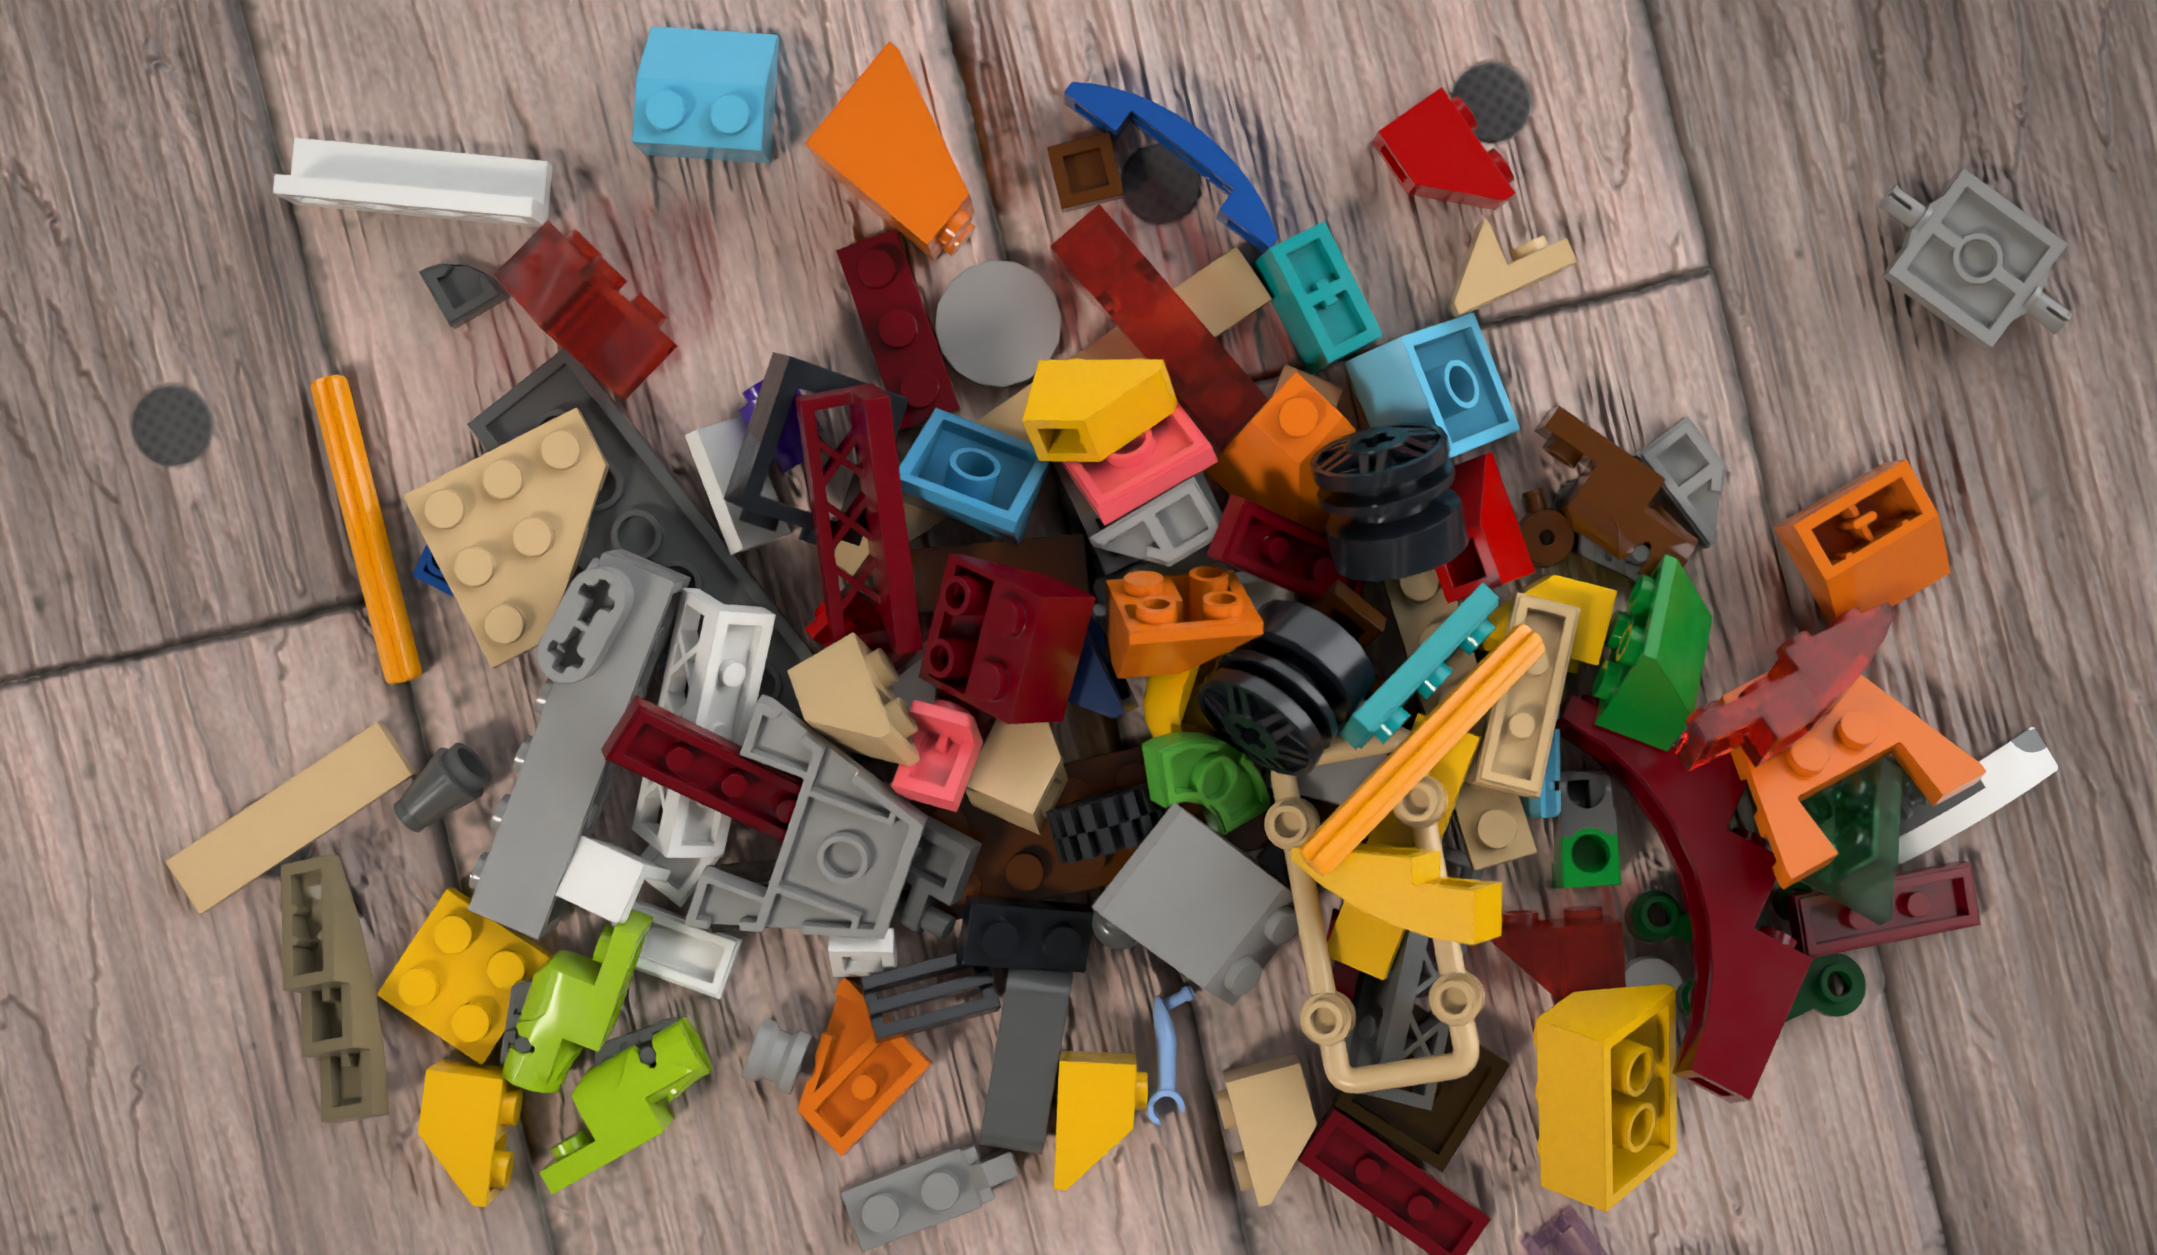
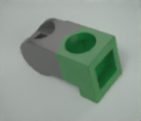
M1606 768L1560 770L1561 780L1554 781V790H1561V812L1559 816L1552 818L1554 839V863H1551L1552 889L1621 885L1616 809H1613L1612 787L1608 770Z

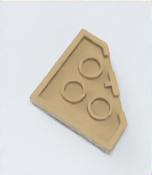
M577 407L402 495L491 668H498L538 647L543 633L568 589L571 577H574L589 531L588 525L599 491H602L609 465L585 418Z

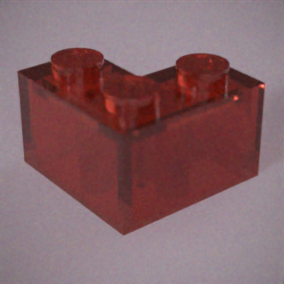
M547 220L494 274L546 334L624 401L678 346L661 328L668 320V317L642 292H639L631 300L620 289L628 282L626 278L576 228L566 237Z

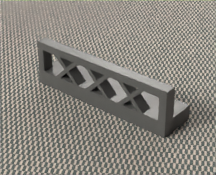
M1442 845L1445 862L1461 867L1460 879L1482 880L1484 869L1472 873L1465 852ZM1409 930L1405 931L1385 980L1378 979L1359 970L1352 1001L1356 1012V1022L1352 1032L1345 1038L1351 1067L1400 1061L1411 1053L1414 1058L1444 1054L1449 1025L1440 1021L1430 1009L1429 1018L1418 1027L1412 1014L1415 997L1425 989L1429 996L1433 983L1440 977L1437 960L1432 964L1426 950L1428 936ZM1460 943L1464 961L1468 944ZM1438 1082L1414 1085L1412 1092L1393 1088L1359 1094L1432 1111Z

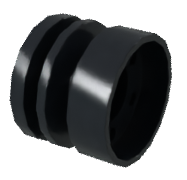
M1396 423L1376 426L1351 433L1330 442L1314 454L1310 462V468L1315 483L1320 487L1317 492L1318 502L1324 512L1332 514L1329 516L1324 528L1333 566L1338 575L1357 581L1377 582L1402 579L1431 571L1446 564L1466 549L1469 534L1462 501L1455 491L1448 489L1453 484L1456 472L1454 465L1448 459L1451 448L1448 435L1442 427L1428 423Z
M1274 599L1262 604L1257 611L1263 621V634L1224 654L1218 663L1216 671L1211 672L1201 684L1197 698L1204 716L1214 730L1231 746L1244 753L1255 763L1280 774L1301 776L1311 773L1324 749L1329 748L1333 743L1339 730L1337 725L1348 722L1370 692L1375 681L1372 662L1360 644L1339 624L1318 610L1290 600Z

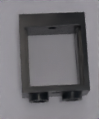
M776 352L772 353L723 499L742 508L739 520L774 532L777 530L779 521H784L802 527L798 539L816 545L812 512L761 496V492L796 388L810 393H819L868 383L792 356ZM880 388L890 396L896 440L910 398ZM853 473L841 508L843 513L846 512L861 491L859 476ZM862 511L856 522L866 528L864 511ZM830 519L831 531L840 519L837 521ZM850 527L842 541L860 546L863 536Z

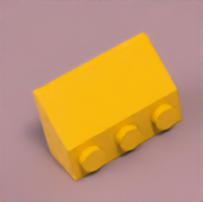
M1667 984L1572 992L1536 1018L1533 1041L1537 1047L1538 1079L1535 1088V1098L1538 1102L1539 1111L1537 1154L1540 1157L1542 1187L1607 1212L1677 1154L1676 1075L1672 1073L1676 1063V987Z

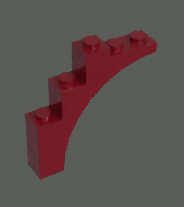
M1586 694L1582 695L1581 698L1572 695L1560 704V719L1556 720L1555 729H1560V737L1590 755L1600 766L1606 768L1608 773L1631 795L1657 831L1678 875L1691 923L1694 983L1688 1027L1672 1073L1729 1103L1750 1101L1813 958L1796 950L1797 941L1786 933L1768 926H1760L1759 930L1754 928L1775 883L1776 876L1772 867L1777 861L1774 853L1767 850L1769 842L1761 838L1760 835L1743 828H1733L1732 831L1727 829L1748 782L1747 780H1740L1723 733L1707 731L1705 734L1699 731L1682 741L1679 748L1672 745L1668 751H1664L1595 725L1600 698Z

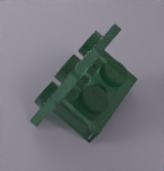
M1883 757L1860 772L1847 776L1840 785L1833 784L1800 802L1838 852L1829 865L1805 877L1802 881L1880 926L1893 918L1895 872L1898 871L1902 768Z

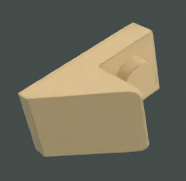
M1486 218L1483 219L1475 228L1445 309L1449 319L1452 320L1464 316L1572 266L1577 262V259L1568 239L1565 238L1550 246L1545 236L1533 239L1509 251L1513 262L1507 264Z

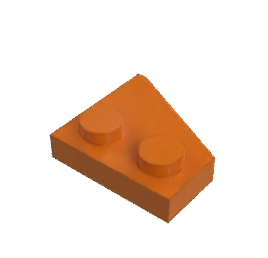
M844 977L837 986L835 992L837 999L826 1032L821 1035L814 1056L815 1067L811 1078L806 1081L797 1111L840 1156L846 1155L935 1064L908 1036L876 1044L861 987L851 977ZM886 1013L883 1014L885 1024L894 1022Z

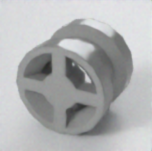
M765 1017L751 1047L742 1078L752 1082L762 1078L774 1082L778 1091L791 1095L813 1034L802 1030L794 1034L780 1030L777 1021Z

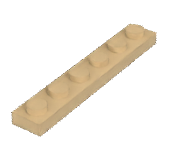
M1435 569L1402 579L1381 581L1406 661L1459 607L1458 601L1447 604ZM1459 648L1445 662L1454 672L1427 700L1420 693L1416 692L1422 713L1429 715L1478 665L1474 652L1469 656ZM1487 712L1475 723L1469 732L1482 737ZM1479 747L1453 810L1472 873L1537 853L1520 796L1472 784Z

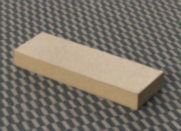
M1518 592L1513 596L1504 637L1516 625L1524 624L1542 638L1545 651L1487 711L1472 784L1531 799L1540 797L1581 608Z

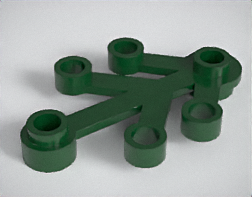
M1796 882L1784 890L1782 887H1779L1775 891L1772 900L1776 914L1783 920L1789 921L1785 894H1788L1790 890L1799 892L1812 888L1803 882ZM1659 890L1647 891L1636 895L1627 904L1624 913L1625 924L1630 934L1637 940L1645 943H1656L1674 937L1692 944L1689 916L1680 911L1678 903L1668 893ZM1652 904L1661 906L1666 913V921L1662 927L1654 926L1648 919V909ZM1763 909L1754 927L1759 930L1760 926L1772 928ZM1839 953L1813 958L1785 1022L1812 1009L1828 1017L1844 1016L1856 1010L1862 1003L1866 992L1865 977L1859 965L1852 958ZM1832 972L1838 974L1844 983L1843 992L1839 996L1833 995L1827 987V979ZM1694 979L1683 982L1676 990V1006L1686 1017H1689L1691 1005L1688 1002V993L1693 987Z

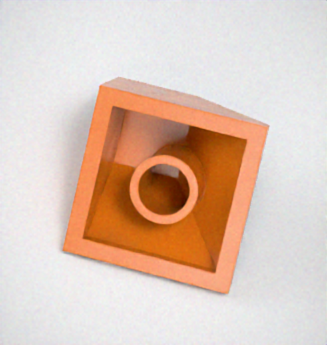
M1295 372L1217 456L1218 462L1206 468L1204 472L1229 495L1232 494L1245 498L1321 533L1325 529L1324 527L1329 516L1332 514L1324 512L1318 502L1317 492L1320 487L1317 486L1313 479L1310 462L1314 454L1324 446L1346 435L1357 432V430L1332 404Z

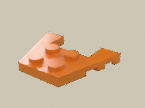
M1822 645L1722 695L1714 707L1740 780H1747L1758 809L1754 819L1761 838L1768 837L1777 861L1772 868L1777 882L1783 890L1829 865L1838 854L1801 805V801L1888 754L1894 756L1933 807L1976 784L1987 772L1978 761Z

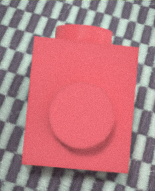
M913 700L908 714L916 721L918 726V732L911 736L921 760L911 766L899 764L891 786L896 796L957 812L983 745L975 718L964 707L950 701L936 700L934 704Z

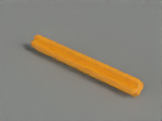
M340 375L321 377L311 382L310 389L384 678L388 684L412 681L421 676L422 669L349 383L344 376Z
M1524 624L1516 625L1300 846L1299 852L1307 865L1322 876L1330 874L1538 660L1545 651L1542 638Z

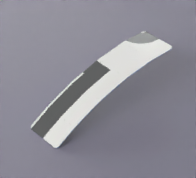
M2030 727L1979 761L1987 772L1976 784L1934 807L1930 802L1927 805L1915 804L1912 807L1913 816L1908 820L1901 819L1894 812L1876 820L1874 825L1898 864H1903L2002 808L2057 771L2058 765L2034 727Z

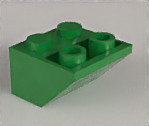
M1665 554L1650 577L1641 574L1631 591L1627 611L1616 610L1613 614L1604 642V646L1611 648L1609 660L1606 659L1602 663L1592 689V695L1600 698L1595 725L1664 751H1668L1693 719L1713 618L1677 558Z

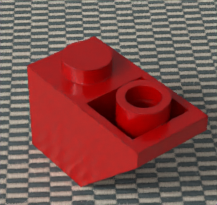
M1443 87L1380 129L1371 142L1408 195L1496 210L1515 194V191L1509 184L1514 181V175L1505 159L1493 148L1488 152L1485 150L1473 130L1478 128L1473 113L1460 97L1455 96L1450 99Z
M1492 452L1454 465L1456 476L1452 486L1448 489L1455 491L1461 498L1469 541L1466 549L1452 561L1435 568L1447 604L1469 597L1482 583L1489 589L1536 572Z

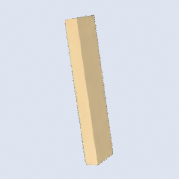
M383 721L376 722L165 861V863L198 913H206L417 773Z

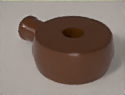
M1542 488L1522 493L1528 513L1523 516L1518 525L1533 566L1541 568L1554 567L1566 560L1572 552L1575 543V532L1572 530L1564 514L1556 509L1546 507ZM1543 530L1547 531L1551 537L1547 545L1542 544L1539 540V535Z

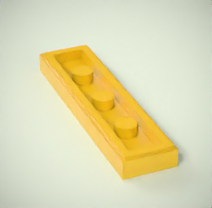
M1422 712L1418 713L1411 731L1428 715ZM1469 731L1428 772L1429 776L1434 777L1444 786L1448 796L1446 813L1437 822L1441 840L1482 739L1481 736ZM1394 809L1371 831L1367 844L1415 848L1412 827L1403 824L1396 816ZM1344 900L1327 943L1330 958L1378 979L1385 980L1406 929L1391 925L1352 906Z

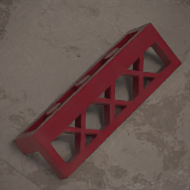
M873 383L796 396L830 643L832 645L854 632L867 646L887 643L897 655L923 650L890 396ZM849 405L852 428L835 450L818 438L815 411ZM854 447L857 465L847 459V456ZM820 449L831 456L824 467H822ZM841 464L859 476L861 489L845 513L827 501L825 488ZM862 511H864L866 528L856 522ZM829 512L840 519L832 531ZM850 527L867 538L869 548L868 556L854 575L836 564L834 549ZM871 573L874 590L864 583ZM838 575L848 582L841 593ZM860 590L876 601L879 625L846 632L843 611Z

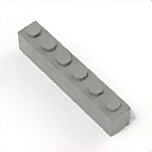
M624 549L603 552L601 558L595 557L587 569L611 566L621 570L628 576L634 587L635 599L632 609L604 661L592 676L573 684H561L548 678L542 686L535 704V711L541 714L534 735H528L523 740L513 762V770L519 773L511 795L505 794L502 797L491 820V829L497 831L489 853L484 852L481 854L469 878V887L475 889L468 910L537 940L558 927L567 900L556 896V892L581 835L592 838L619 766L605 760L601 748L634 696L645 699L676 619L682 588H687L691 577ZM607 581L601 585L588 587L587 592L595 597V602L587 615V618L590 620L593 619L599 609L609 606L614 607L615 601L608 596V590L611 585ZM579 630L577 636L572 641L558 643V649L564 653V660L561 664L565 668L576 663H583L584 658L576 652L577 646L585 634L582 630Z

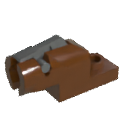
M1561 406L1548 410L1534 430V432L1547 440L1542 447L1543 450L1557 461L1572 469L1576 467L1578 462L1586 467L1558 508L1567 518L1572 530L1579 534V555L1634 582L1637 581L1641 574L1650 577L1665 554L1677 558L1682 567H1684L1694 552L1698 539L1687 532L1659 503L1656 502L1654 507L1648 505L1666 479Z

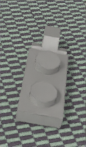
M961 1143L850 1184L842 1188L841 1196L861 1249L865 1252L982 1208V1204L992 1201L996 1197L992 1187L1019 1176L1020 1166L1014 1150L999 1148L980 1156L975 1143L962 1147Z

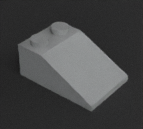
M1175 802L1092 906L1101 916L1194 983L1231 1006H1234L1242 995H1245L1255 987L1265 965L1280 946L1290 941L1299 930L1291 888L1263 864Z

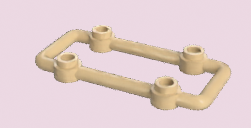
M1400 727L1385 744H1382L1374 736L1362 749L1358 747L1356 750L1342 736H1336L1330 747L1324 749L1316 766L1392 753L1412 731ZM1271 770L1275 803L1268 809L1265 816L1264 829L1268 839L1275 846L1284 849L1311 998L1304 1003L1300 1012V1024L1304 1034L1311 1041L1320 1045L1324 1070L1328 1080L1341 1091L1359 1094L1454 1080L1466 1076L1475 1068L1479 1059V1041L1474 1018L1483 1009L1485 991L1479 979L1465 971L1460 943L1435 938L1432 939L1440 977L1433 983L1429 992V1005L1433 1014L1440 1021L1449 1025L1453 1052L1360 1067L1350 1066L1345 1038L1352 1032L1355 1026V1008L1349 998L1336 991L1316 881L1291 860V847L1302 845L1320 827V817L1316 808L1309 801L1300 798L1297 776L1280 774ZM1427 773L1393 809L1403 824L1412 827L1415 848L1441 850L1440 877H1448L1437 823L1446 813L1448 796L1444 786Z

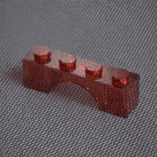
M1100 204L1050 246L1051 257L1088 300L1104 313L1124 334L1144 359H1163L1178 403L1215 447L1220 445L1269 401Z

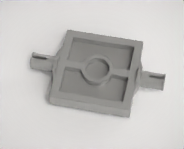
M1966 169L1956 172L1939 197L1927 206H1923L1896 184L1886 193V198L1882 199L1878 207L1880 209H1884L1908 227L1902 248L1881 276L1981 349L1993 348L2009 324L2025 313L2049 329L2052 334H2057L2066 325L2064 321L2070 320L2072 312L2042 292L2049 269L2068 244Z

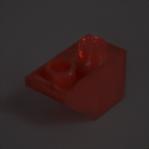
M1601 906L1566 907L1563 909L1564 918L1540 920L1537 910L1502 912L1501 936L1489 941L1559 1002L1572 992L1626 987L1622 922L1610 915H1603Z

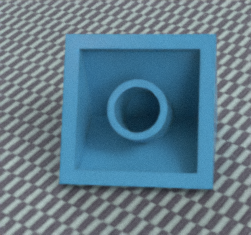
M935 408L899 466L903 502L1020 545L1052 461H1039L1032 443Z

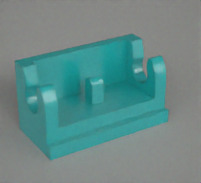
M1325 221L1269 248L1252 263L1259 280L1271 296V303L1308 374L1314 375L1336 361L1360 351L1384 336Z

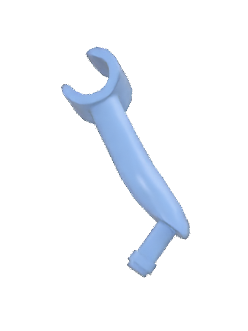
M1190 985L1182 987L1180 991L1163 1000L1160 995H1157L1153 1001L1157 1085L1148 1094L1147 1113L1149 1119L1154 1124L1160 1126L1162 1125L1160 1116L1154 1109V1104L1159 1098L1164 1096L1171 1097L1177 1102L1182 1113L1185 1110L1182 1093L1176 1087L1177 1042L1174 1023L1169 1011L1186 1001L1189 1002L1194 999L1193 997L1196 995Z

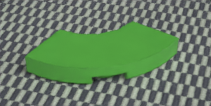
M1181 731L1161 735L1142 743L1150 800L1164 808L1172 806L1174 802L1176 804L1182 802L1196 803L1202 808L1207 825L1221 835H1225L1268 811L1271 807L1265 781L1252 760L1244 753L1216 737L1205 733Z

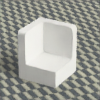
M581 835L556 892V896L611 922L624 924L628 919L644 879L648 878L666 883L671 870L612 843Z

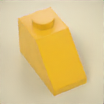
M1060 1050L1054 1190H1067L1134 1129V1111H1147L1148 1072H1136L1135 1054Z

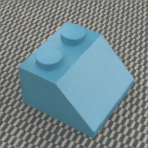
M651 26L636 76L632 143L644 155L771 164L779 36L774 34Z
M1474 312L1401 336L1344 362L1352 381L1353 392L1361 403L1370 428L1396 423H1428L1442 427L1448 435L1451 448L1448 459L1521 430Z

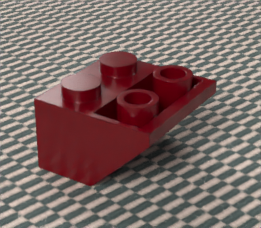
M949 553L918 678L1009 725L1063 722L1096 597L1049 575L959 553Z

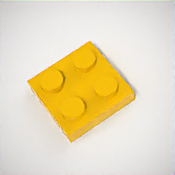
M454 887L446 889L376 995L483 1065L489 1060L503 1039L512 986L519 980L533 978L535 972L554 954L523 933L468 910L471 899Z

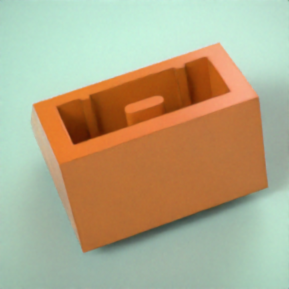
M1907 459L1880 464L1773 527L1837 637L1845 635L1951 573L1939 514Z

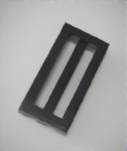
M957 953L860 979V986L876 1044L994 1013L1001 1008L998 994H995L993 987V976L988 966L962 965L957 957ZM973 967L975 973L878 999L876 993ZM975 989L980 990L981 999L886 1024L884 1022V1013Z

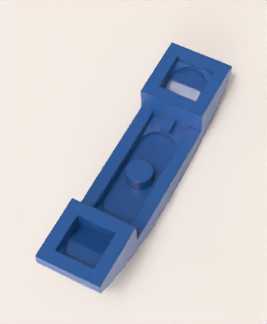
M1071 82L1064 92L1066 106L1102 133L1109 132L1111 140L1114 142L1117 141L1131 122L1229 196L1219 208L1216 217L1218 221L1262 254L1275 245L1278 235L1272 219L1255 188L1237 164L1201 130L1176 113L1139 95L1093 83Z

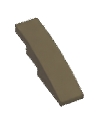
M328 854L281 865L283 991L301 993L302 1057L320 1058L321 1122L344 1123L389 1115L385 1051L375 983L359 915L340 857Z

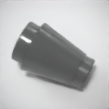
M455 743L449 749L439 748L404 792L402 798L394 804V811L407 828L414 832H421L425 827L480 798L483 795V786L490 781L488 768L471 748L462 743Z

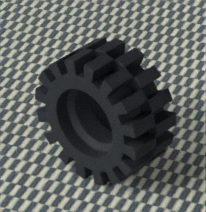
M1147 781L1116 788L1104 793L1101 792L1091 797L1081 798L1072 801V803L1057 806L1045 813L1059 862L1064 864L1067 862L1074 863L1083 859H1093L1100 855H1109L1116 853L1118 850L1138 846L1161 820L1167 809L1150 800Z

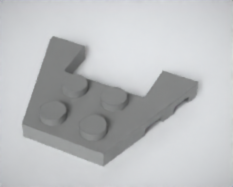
M762 694L756 703L740 755L802 777L804 780L768 887L706 865L700 874L684 925L708 929L711 924L739 925L740 931L763 932L766 927L802 929V934L884 939L891 924L928 816L903 797L896 796L893 789L774 698Z

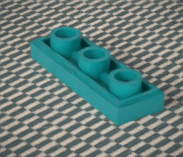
M1482 583L1351 717L1339 735L1355 750L1358 747L1362 749L1374 736L1382 744H1385L1411 716L1402 708L1409 699L1418 692L1427 700L1454 672L1445 662L1459 648L1470 656L1494 631L1496 627L1487 618L1499 605L1497 601L1500 598Z

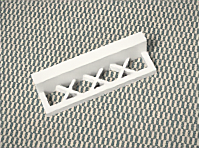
M294 138L291 175L274 174L273 194L295 205L547 228L553 165L548 161Z
M682 588L658 706L743 746L757 703L776 614L764 607L723 604L700 589ZM702 614L704 615V619L699 638L697 629L700 620V615ZM686 681L688 682L689 687L687 700L685 698L684 693ZM642 777L632 830L667 858H723L732 818ZM662 803L663 813L661 823L658 824L657 818L660 804Z

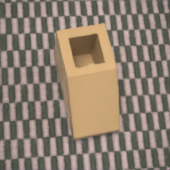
M853 632L787 670L804 720L841 750L905 766H911L921 760L911 736L918 732L917 723L909 716L908 712L910 709L900 697H896L892 685L899 682V677L891 660L881 648L872 651Z
M991 715L990 724L993 727L981 747L965 789L972 806L1041 835L1048 821L1045 812L1054 809L1068 781L1049 723L1009 725Z
M1296 1052L1223 1071L1227 1089L1215 1092L1224 1129L1237 1127L1243 1151L1232 1153L1231 1155L1241 1191L1254 1189L1258 1207L1270 1205L1317 1126L1301 1063Z

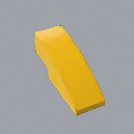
M1359 843L1330 874L1322 876L1310 868L1303 860L1299 852L1301 845L1291 847V860L1320 885L1352 906L1391 925L1431 938L1469 945H1476L1501 936L1502 882L1440 877L1441 850Z

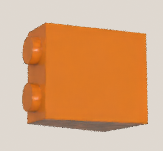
M889 41L809 137L805 145L818 166L935 262L944 251L953 256L968 240L975 229V226L971 223L975 211L964 181L900 50Z

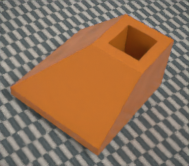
M1207 565L1195 567L1189 571V574L1166 576L1154 571L1142 570L1128 573L1124 576V579L1106 580V652L1118 679L1180 674L1263 634V621L1234 570L1227 571L1222 567Z

